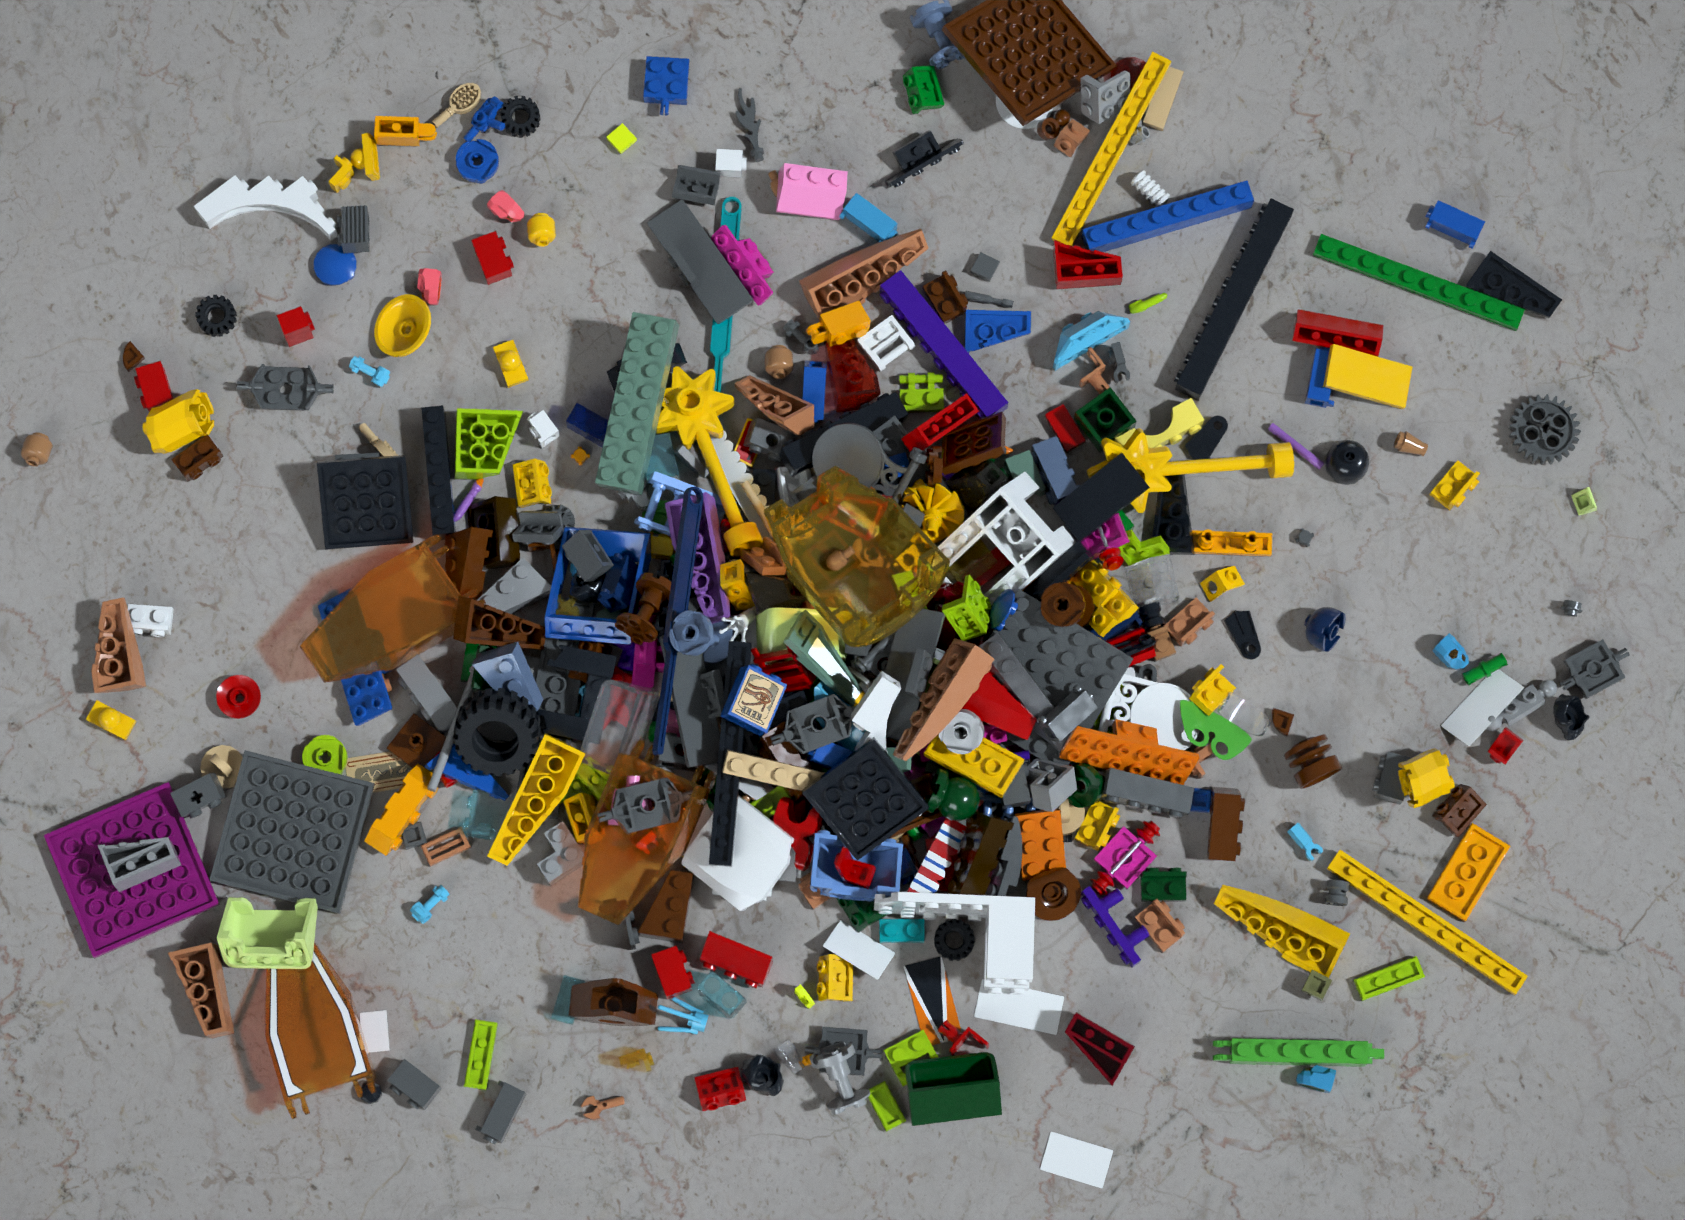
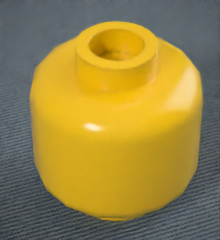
M546 213L534 214L527 222L529 241L539 247H545L551 243L556 237L555 221Z

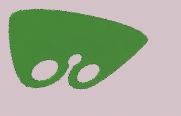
M1187 700L1180 701L1181 718L1189 741L1196 746L1203 747L1209 742V732H1213L1215 738L1211 741V749L1219 759L1229 760L1234 758L1252 741V738L1244 730L1215 712L1208 716L1193 702ZM1194 729H1198L1204 734L1202 742H1197L1193 739L1192 731ZM1218 742H1222L1227 746L1228 752L1226 755H1221L1217 752L1216 744Z

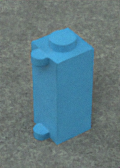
M858 193L852 197L839 216L842 220L846 217L877 240L878 243L896 237L898 234V223Z

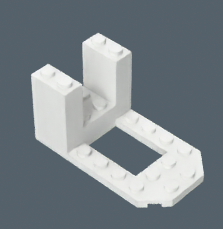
M1023 472L994 493L920 563L923 571L922 589L927 585L951 583L943 573L986 534L1015 566L984 594V597H988L992 606L995 599L1004 590L1012 589L1015 594L1018 589L1023 590L1078 540L1065 524L1053 532L1027 504L1026 500L1040 487L1026 472ZM945 600L934 601L936 611L940 604H944Z
M894 892L891 893L889 898H885V894L875 895L874 911H878V914L901 915L903 919H913L914 915L923 916V919L935 920L937 916H943L945 920H959V917H968V921L974 922L985 918L983 989L988 990V993L1001 994L1002 990H1010L1011 994L1023 995L1024 991L1029 990V982L1033 980L1035 897Z

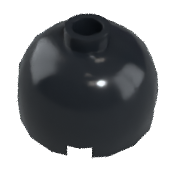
M1343 440L1333 445L1325 459L1328 475L1330 474L1337 483L1344 485L1355 484L1362 479L1369 467V456L1364 446L1352 440Z

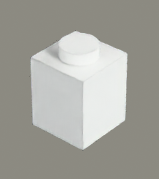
M717 149L715 171L720 172V177L742 178V171H746L747 158H743V150Z

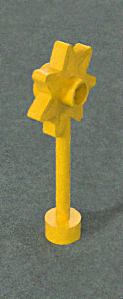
M679 366L673 368L672 388L665 389L656 434L678 431L682 445L688 450L697 440L731 526L723 535L731 556L740 557L742 549L760 548L763 545V540L756 523H744L710 436L718 439L723 437V427L718 416L734 407V397L714 391L716 381L715 370L709 369L693 380Z
M1137 428L1125 445L1109 438L1102 439L1101 443L1106 461L1087 470V475L1090 478L1120 453H1123L1150 487L1131 502V505L1138 513H1143L1146 507L1148 492H1166L1171 490L1172 486L1165 476L1267 468L1268 474L1272 479L1292 477L1294 473V454L1290 442L1268 444L1266 455L1168 462L1172 457L1169 448L1166 446L1148 448L1145 433L1141 428Z

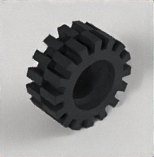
M514 96V100L509 98L508 103H504L503 109H501V120L505 123L506 132L508 134L511 132L514 137L519 135V138H523L524 134L527 137L530 136V132L534 133L536 127L540 125V113L537 104L533 103L531 98L527 100L525 96H521V98ZM517 110H525L529 114V118L525 123L518 124L512 119L513 113Z
M213 295V298L207 296L206 301L202 299L200 301L201 305H197V312H195L196 320L201 330H204L207 335L211 334L212 337H216L217 334L221 337L223 336L222 333H230L229 329L233 330L235 327L234 323L237 322V314L228 298L226 300L222 295L220 297ZM216 308L223 310L224 319L221 322L212 323L208 320V314L211 310Z
M946 920L936 930L934 945L938 954H941L944 959H949V961L965 959L972 952L975 943L973 929L970 928L968 923H964L963 920ZM950 932H958L962 935L963 944L959 948H951L947 945L946 936Z

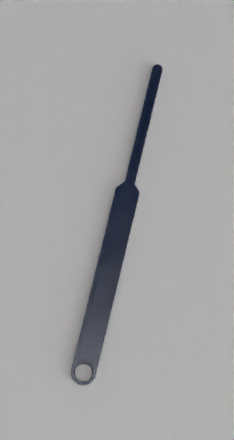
M698 487L687 488L683 497L663 638L666 656L652 749L654 755H661L664 751L678 653L670 642L669 633L675 624L673 622L680 613L688 611L703 505V493ZM691 491H694L696 494V503H693L691 500Z

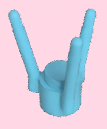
M673 997L672 1000L692 1011L690 1014L662 1005L658 1006L660 1010L689 1019L687 1025L691 1026V1028L659 1026L657 1028L658 1031L686 1032L696 1035L698 1031L704 1032L709 1015L703 1014V1010L697 1009L676 997Z

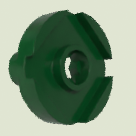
M1076 763L1072 765L1074 767L1077 790L1068 797L1069 803L1077 808L1095 804L1102 796L1105 783L1104 777L1089 764ZM1078 781H1082L1085 784L1084 789H1080Z

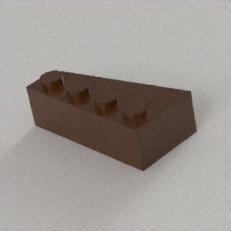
M459 595L453 639L464 643L504 646L518 642L521 648L544 650L545 627Z

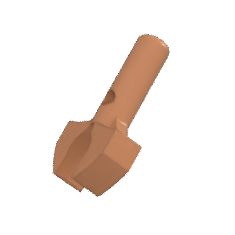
M594 1096L587 1097L581 1107L593 1105L594 1107L597 1106V1108L592 1113L583 1115L591 1120L600 1119L599 1114L602 1110L624 1105L625 1100L623 1096L604 1101H598Z

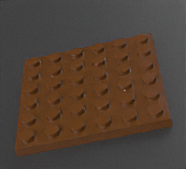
M986 0L948 22L942 28L945 35L1022 126L1081 91V78L1083 76L1089 75L1095 80H1099L1117 67L1115 62L1062 0Z

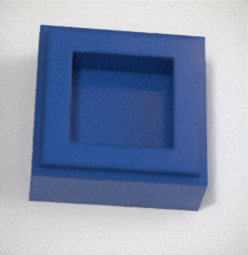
M1194 788L1190 811L1209 813L1212 790Z

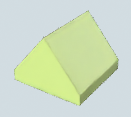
M1590 487L1571 495L1579 516L1597 510Z

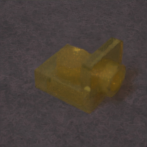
M644 1048L618 1057L621 1066H626L627 1069L639 1066V1061L642 1060L645 1063L647 1072H651L650 1066L654 1065L651 1053H646Z

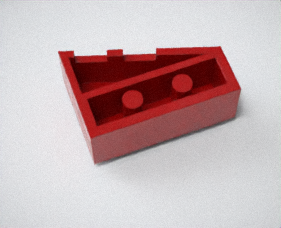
M1054 240L1053 258L1056 289L1121 285L1123 279L1121 256L1097 250L1091 251L1080 246L1066 245Z

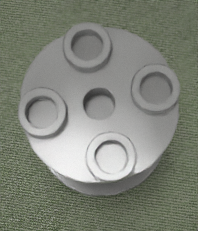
M961 709L939 733V738L951 752L967 754L981 744L984 737V725L988 723L981 721L972 711Z
M845 1042L835 1043L822 1048V1054L816 1056L813 1053L809 1059L813 1068H825L829 1080H835L840 1096L833 1099L827 1105L832 1114H839L850 1106L858 1108L867 1103L866 1098L870 1096V1090L860 1089L853 1091L847 1076L851 1071L846 1059L855 1054L852 1042H849L848 1046H846Z

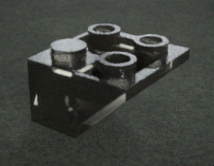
M988 459L976 466L961 469L950 477L946 484L975 512L994 493L1008 483V478L993 461Z
M758 572L744 573V578L757 613H762L769 608H798L807 600L798 579L788 575L762 576Z

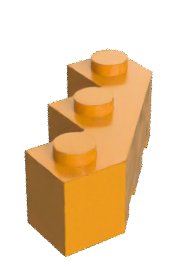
M417 764L402 781L403 785L397 793L394 792L387 802L380 818H376L364 842L385 856L392 850L396 851L403 841L401 839L403 831L410 824L414 825L421 815L419 813L421 805L428 798L432 799L439 789L437 787L435 792L427 789L433 774L431 771Z

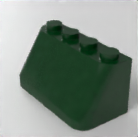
M980 1052L916 1060L906 1065L905 1074L912 1126L1002 1115L1000 1081L993 1054Z

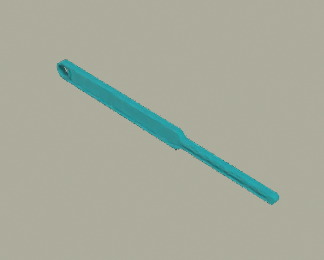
M728 197L722 204L721 226L727 225L736 240L739 241L742 204L738 198ZM730 201H734L739 205V209L734 213H729L725 209V205ZM733 315L720 324H717L714 319L712 321L710 352L715 358L714 370L716 381L714 391L720 393L723 360L730 354Z

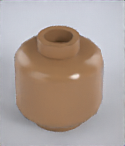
M783 345L772 346L765 353L766 372L776 379H783L793 371L792 352Z
M38 432L33 433L25 438L21 456L30 466L37 467L38 465H43L48 462L53 445L47 435Z

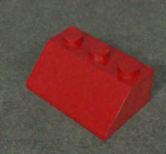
M709 931L700 962L704 963L703 967L714 972L716 969L724 972V976L736 980L738 977L745 980V985L757 989V986L763 988L773 964V957Z

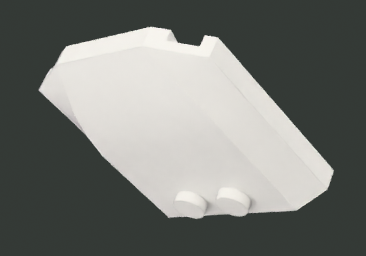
M738 795L732 867L709 865L713 814L684 854L681 864L739 911H744L755 903L763 901L790 864V849L794 838Z

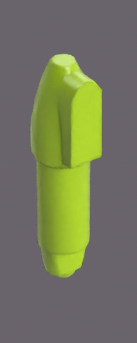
M1162 293L1144 301L1140 299L1128 306L1131 314L1143 312L1165 300L1168 295L1167 293Z

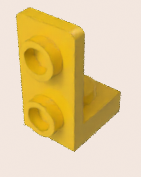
M739 559L720 564V585L734 609L741 611L756 606V600L744 582V564L742 560Z

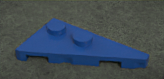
M453 744L442 774L451 780L455 779L465 786L475 790H482L489 793V796L505 801L509 795L490 774L485 775L479 769L478 771L473 770L470 763L465 764L461 760L462 755L459 756L455 750L456 745ZM440 753L425 765L426 769L430 771L435 769Z

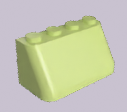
M769 608L756 616L757 650L759 654L786 650L787 647L783 642L799 614L807 610L823 626L843 662L846 661L845 628L852 622L851 611ZM790 657V658H785V659H779V660L769 661V662H765V663H766V664H773V663H778V661H789V660H793V658Z

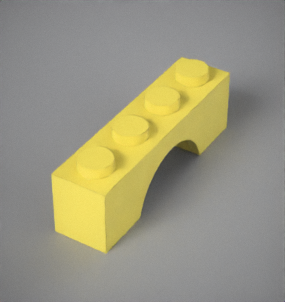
M1192 398L1172 408L1170 413L1171 424L1167 430L1158 435H1146L1148 448L1163 447L1169 443L1174 445L1183 439L1182 436L1188 433L1193 435L1202 429L1201 426L1203 425L1204 418ZM1134 428L1115 438V442L1125 445L1136 429Z

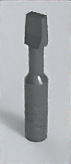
M970 291L965 293L967 300L986 304L994 303L1003 307H1013L1014 301L992 298L990 295Z

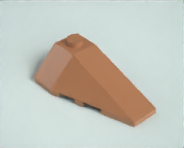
M750 375L735 383L736 389L769 419L782 428L799 436L814 428V404Z
M125 598L102 602L98 626L100 630L98 643L95 645L96 657L91 670L94 693L122 692L146 687L143 664Z

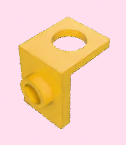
M1235 566L1215 571L1200 582L1210 602L1226 591L1242 587L1245 584ZM1210 581L1216 584V593H1212L1209 590Z

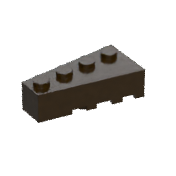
M976 811L966 820V830L964 837L960 841V852L954 863V873L952 880L948 884V894L985 895L991 881L989 873L996 869L999 862L997 860L998 851L1000 848L1004 849L1007 842L1004 837L1007 830H1012L1013 822L980 811Z

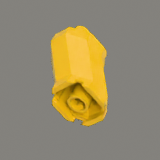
M198 389L190 390L160 407L151 408L142 427L154 453H171L201 436L210 434L214 427V420H210V414H214V409L207 393L200 392L201 390Z
M1438 749L1426 750L1407 761L1398 763V767L1402 768L1398 770L1404 796L1409 795L1411 800H1408L1407 803L1412 808L1423 806L1442 795L1449 794L1450 789L1455 787L1452 776L1448 774V757L1446 754L1441 755Z

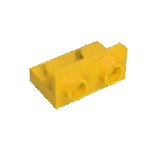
M534 458L512 464L518 507L524 508L539 503L551 504L552 490L549 486V468L546 462Z
M1457 460L1431 491L1430 495L1448 510H1451L1454 506L1458 508L1466 499L1463 496L1468 489L1472 492L1480 482L1477 480L1480 473L1478 471L1474 473Z
M1222 664L1216 669L1212 667L1204 675V681L1198 680L1192 687L1194 692L1189 698L1208 716L1236 689L1233 684L1220 674L1224 668Z
M1100 801L1091 805L1074 840L1096 851H1099L1101 846L1105 847L1110 838V835L1107 834L1110 827L1115 828L1120 818V815L1117 814L1119 808H1112Z
M835 954L820 956L817 963V971L819 973V983L816 988L818 1001H853V965Z

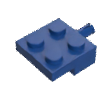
M646 56L644 103H660V115H664V107L665 116L669 115V104L687 105L689 59Z

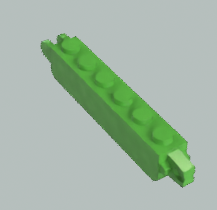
M1232 1038L1230 1041H1213L1214 1047H1230V1055H1213V1061H1230V1064L1364 1067L1367 1064H1372V1059H1384V1049L1372 1048V1043H1368V1041Z

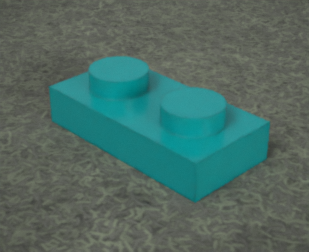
M879 919L880 943H924V919Z

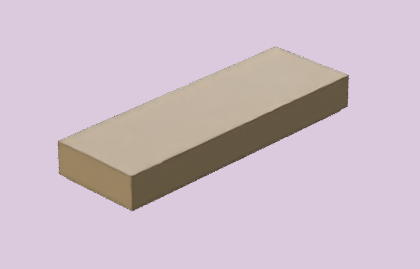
M1169 67L1149 104L1142 125L1163 131L1184 71Z

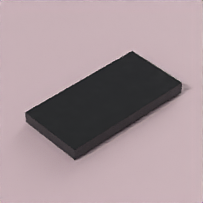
M1120 453L1054 506L1053 509L1076 539L1083 542L1150 487L1124 454Z

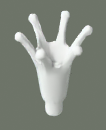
M753 606L732 618L722 617L721 621L731 623L726 628L720 629L719 633L722 634L727 630L733 629L735 633L730 641H734L742 633L741 642H745L746 631L759 613V609Z

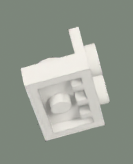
M128 604V612L135 636H142V633H151L153 637H164L165 634L171 635L173 607Z

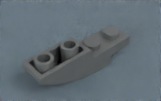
M1003 812L1002 818L1013 822L1014 826L1012 830H1007L1004 838L1007 842L1004 849L1000 848L998 851L997 860L999 862L996 869L992 871L993 874L986 890V896H1006L1009 885L1017 887L1022 863L1020 824L1018 817Z

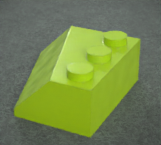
M457 408L454 479L477 480L500 475L523 411Z

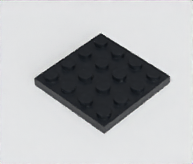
M406 455L317 462L325 550L414 542Z
M875 737L802 790L803 795L857 861L929 809L928 803Z

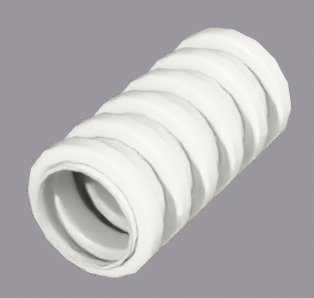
M1144 170L1140 171L1132 179L1131 185L1136 186V190H1140L1141 195L1145 194V198L1147 200L1150 199V203L1155 204V207L1165 205L1170 198V194H1165V190L1160 189V185H1156V181L1154 179L1151 180L1150 175L1146 176Z

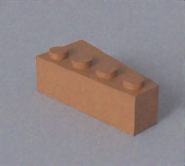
M207 943L169 952V957L175 965L178 977L184 985L187 997L193 1005V1010L205 1036L213 1039L234 1034L219 946Z

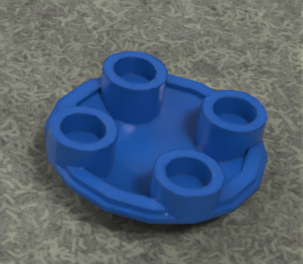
M330 244L323 247L316 254L314 271L323 284L340 285L348 280H352L355 276L356 258L354 253H343L342 246Z
M1012 589L1004 590L993 602L989 611L988 626L990 629L998 632L1001 631L1009 614L1013 615L1016 612L1018 604L1014 602L1015 592Z

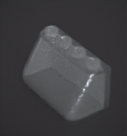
M606 680L601 685L580 751L586 753L582 763L613 776H634L633 762L636 757L641 755L660 698L659 691L623 681Z

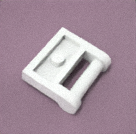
M893 315L857 340V343L880 372L886 368L887 364L906 350H911L915 347L912 339ZM898 338L903 341L902 344L881 359L877 355Z

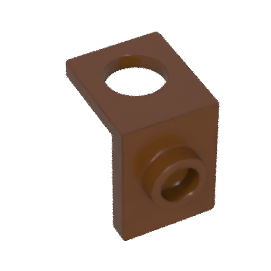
M540 542L527 544L529 552L551 549L555 572L560 550L555 549V543L544 545Z

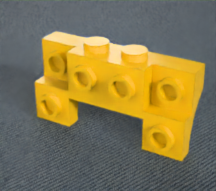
M1092 560L1068 582L1085 588L1091 594L1093 604L1097 607V610L1092 614L1091 619L1087 623L1098 635L1104 637L1114 626L1130 618L1139 607L1120 588L1122 584L1116 578L1110 577L1107 574L1109 570L1104 569L1101 563Z

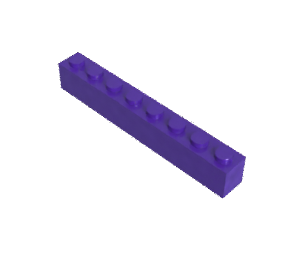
M901 270L880 285L881 293L879 295L885 304L889 303L894 308L893 313L899 321L903 320L907 324L906 329L909 334L919 339L921 342L919 345L926 354L930 353L932 355L935 366L940 371L942 369L948 375L946 377L948 382L953 387L957 386L961 391L960 396L968 394L979 410L975 414L979 420L1005 411L1008 408L1009 402Z

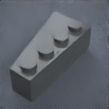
M1113 768L1098 772L1104 777L1105 781L1100 801L1126 805L1135 809H1148L1147 811L1151 813H1169L1168 816L1180 819L1182 816L1190 814L1194 793L1193 787Z

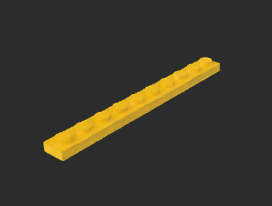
M1152 51L1051 240L1073 246L1171 65L1169 59Z
M1342 850L1338 851L1327 867L1329 871L1339 878L1349 882L1351 886L1514 996L1528 976Z

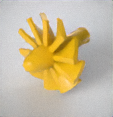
M936 484L935 489L924 485L916 487L924 504L919 501L915 492L907 494L903 498V501L918 507L919 511L925 514L922 521L923 528L918 531L914 539L931 540L930 544L937 543L947 536L949 537L964 522V505H962L958 494L955 491L951 493L940 484Z

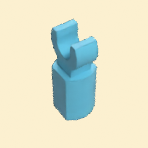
M1299 822L1287 831L1297 845L1306 851L1305 855L1309 861L1314 860L1311 850L1315 849L1319 854L1323 852L1322 847L1312 842L1313 839Z

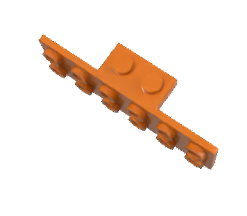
M1115 719L1112 724L1113 734L1077 726L1070 734L1059 754L1060 759L1086 763L1104 769L1113 768L1184 785L1199 760V754L1159 745L1157 728Z

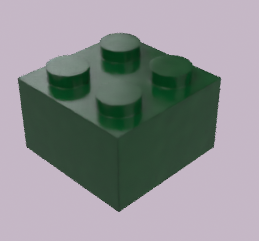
M1111 387L1077 410L1074 415V420L1100 453L1103 451L1102 439L1109 438L1115 441V438L1134 429L1137 422Z

